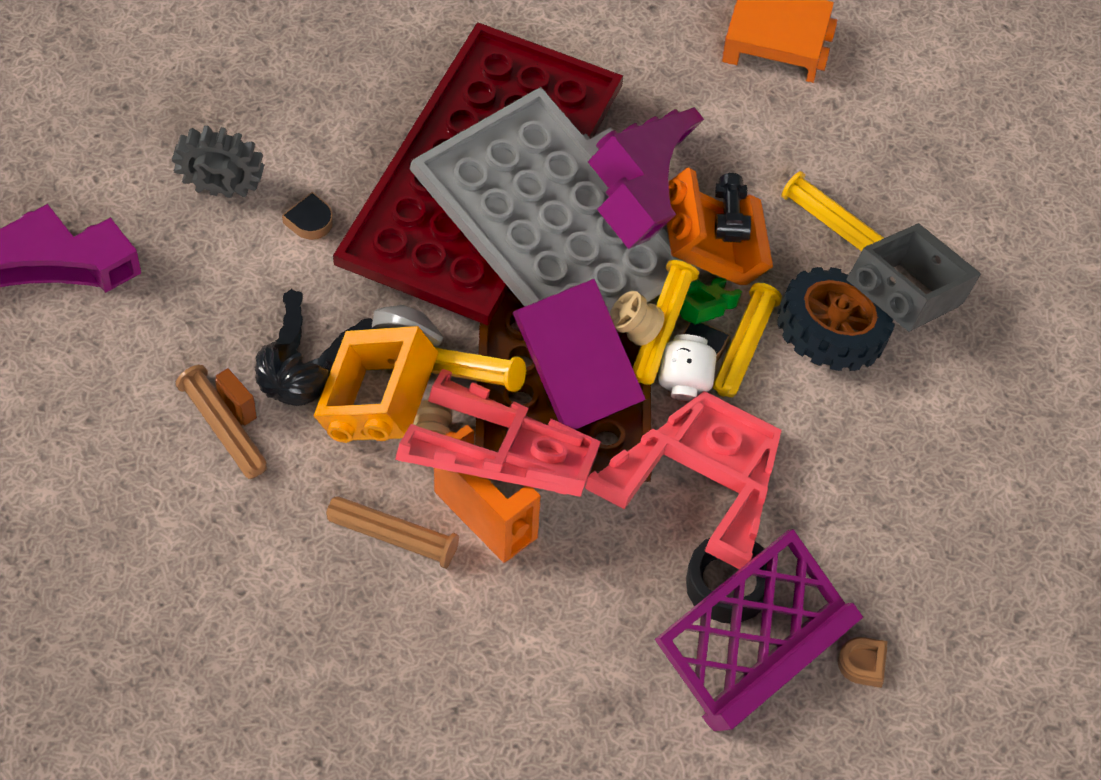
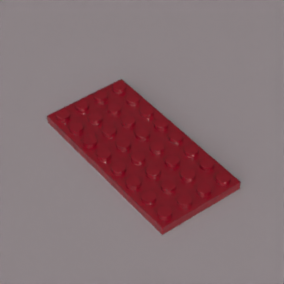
M477 22L333 254L334 265L488 326L509 287L409 168L412 160L540 87L582 135L587 134L591 139L595 136L623 84V75Z

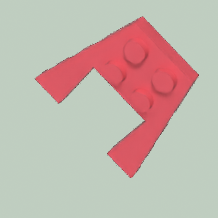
M442 369L431 388L428 402L509 428L499 451L495 452L410 424L399 443L395 460L581 497L601 441L553 419H550L548 425L527 416L529 408L515 401L511 404V407L500 404L488 398L489 389L474 382L470 384L468 389L451 381L452 372Z
M703 391L669 416L667 423L658 430L651 429L643 435L640 443L628 452L623 450L610 460L609 465L599 473L596 471L592 472L588 476L585 489L625 509L663 455L739 493V495L710 537L705 552L740 570L752 559L754 542L757 537L762 508L766 499L768 483L782 430Z

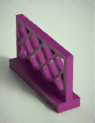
M791 529L777 538L654 640L706 712L701 716L706 724L713 731L732 730L859 622L863 616L853 602L846 604L797 533L794 529ZM786 546L790 548L797 558L796 576L777 573L778 553ZM767 563L766 570H760ZM751 575L765 578L763 603L743 600L745 580ZM776 580L795 583L792 608L773 605ZM805 585L817 587L827 601V604L817 612L803 610ZM734 590L733 598L725 597ZM717 603L732 605L730 631L710 627L712 607ZM743 607L762 610L760 636L740 633ZM772 612L792 615L790 635L784 640L770 638ZM701 617L700 626L693 625V623ZM802 617L809 618L806 622H804L801 625ZM684 630L699 633L696 659L683 657L672 641ZM709 634L729 638L727 664L706 661ZM739 639L759 643L757 663L751 668L737 666ZM769 645H775L776 647L769 652ZM690 665H695V666H696V667H695V672H694L693 669L690 667ZM706 667L726 671L724 691L714 699L704 686ZM736 672L744 673L735 681Z

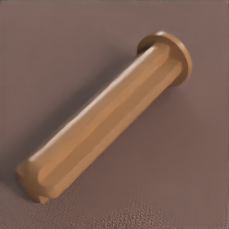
M195 365L186 369L176 380L175 385L181 392L186 391L246 478L253 479L267 470L265 458L208 380V370L204 365Z
M339 496L332 498L326 511L327 519L332 523L440 562V566L445 569L448 568L458 547V534L452 533L450 536Z

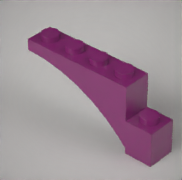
M695 107L682 112L674 109L661 119L654 116L641 126L634 123L621 133L613 130L602 137L596 144L599 150L590 158L588 163L608 187L605 193L609 197L597 210L628 249L652 239L676 215L671 208L668 176L670 160L674 148L704 120Z
M46 204L35 211L25 213L18 220L0 229V287L29 283H66L100 287L106 293L141 274L137 250L111 217L99 224L87 227L82 233L73 237L52 208Z

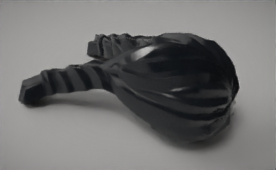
M293 289L284 293L283 302L286 314L283 318V326L279 331V338L275 342L264 345L256 355L255 379L260 390L268 398L279 400L288 405L301 406L313 402L323 392L345 332L371 329L373 322L371 318L362 319L355 326L340 333L339 337L332 342L331 346L318 359L303 363L301 360L303 358L302 354L297 351L302 337L303 317L300 305L303 301V293Z

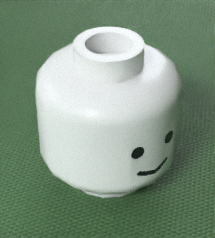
M681 334L674 336V340L666 344L659 367L658 381L663 388L671 391L672 398L680 401H691L703 391L708 392L712 389L716 366V352L707 345L708 340L705 338Z

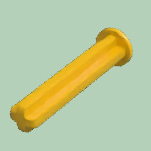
M802 171L797 172L782 191L781 197L783 199H792L860 251L864 247L884 239L883 236L805 179V173Z
M669 260L666 264V270L669 273L656 305L664 312L665 319L659 334L651 342L640 347L633 366L639 383L645 385L654 383L664 349L672 335L691 281L698 279L699 271L684 261Z
M755 283L749 290L750 301L713 383V389L722 397L733 398L736 396L774 307L779 306L782 301L781 293L769 284Z
M436 348L439 353L432 373L439 374L442 369L452 372V377L502 385L510 392L519 391L524 384L526 364L520 357L506 360Z

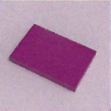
M595 279L513 312L560 423L576 430L646 400Z

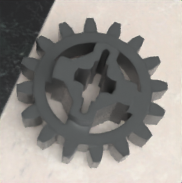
M204 126L202 133L194 128L189 129L188 136L180 135L172 157V162L175 163L173 171L177 174H184L182 178L184 184L194 183L196 186L195 191L198 193L206 189L210 191V195L217 196L218 193H222L228 198H232L234 192L242 197H246L248 189L255 191L258 182L261 181L265 164L261 163L263 154L261 152H254V142L243 143L241 133H236L233 136L227 135V130L224 127L220 128L219 133L213 132L209 126Z

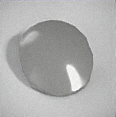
M405 305L382 307L374 311L371 329L419 326L434 347L440 346L443 340V336L437 327L421 311Z

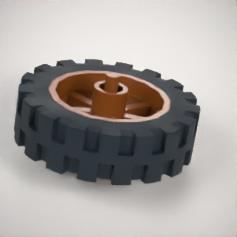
M815 267L809 273L806 271L800 272L795 280L792 279L778 308L777 314H779L777 325L779 329L784 331L782 334L787 344L792 343L795 346L794 351L800 356L806 355L812 358L810 362L818 366H822V364L830 365L831 370L842 371V368H849V371L860 370L862 365L866 367L871 366L877 358H880L895 327V323H892L894 319L846 280L848 274L841 273V269L830 267L829 270H823L822 267Z

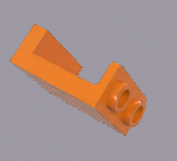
M737 0L725 38L722 62L737 65L741 53L807 68L806 81L814 83L817 70L825 71L830 48L823 47L825 41L833 42L838 19L831 18L834 2L828 0Z
M688 167L669 181L670 204L676 213L667 223L671 256L738 285H748L773 267L761 199L749 194L745 199L740 200V212L743 215L751 216L749 241L741 240V243L724 242L723 239H715L716 214H724L723 202L699 192L696 171Z
M465 425L456 433L452 431L445 434L446 436L474 445V430L469 425ZM434 468V492L503 563H506L538 538L541 495L533 487L524 486L507 499L487 478Z

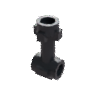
M726 173L719 178L715 187V197L723 198L724 214H716L715 239L741 243V240L749 241L751 216L743 215L740 212V199L747 197V185H743V178L739 174Z

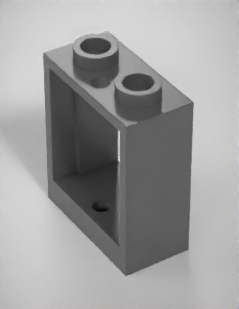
M918 223L864 247L846 280L910 332L962 305L981 273ZM936 255L941 259L940 264L935 260ZM902 266L932 292L925 294L894 267ZM890 277H893L896 283L891 281Z

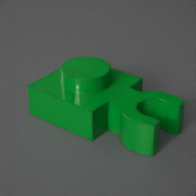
M724 278L713 279L709 286H706L699 280L693 281L689 286L680 315L683 319L695 325L724 316L726 309H734L738 306L742 291L740 289L733 291L724 290L727 282Z

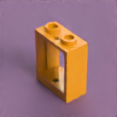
M419 326L346 331L313 415L314 418L327 431V434L338 442L348 443L352 440L386 441L388 439L403 438L410 424L414 423L439 352ZM393 369L381 404L354 405L366 370Z

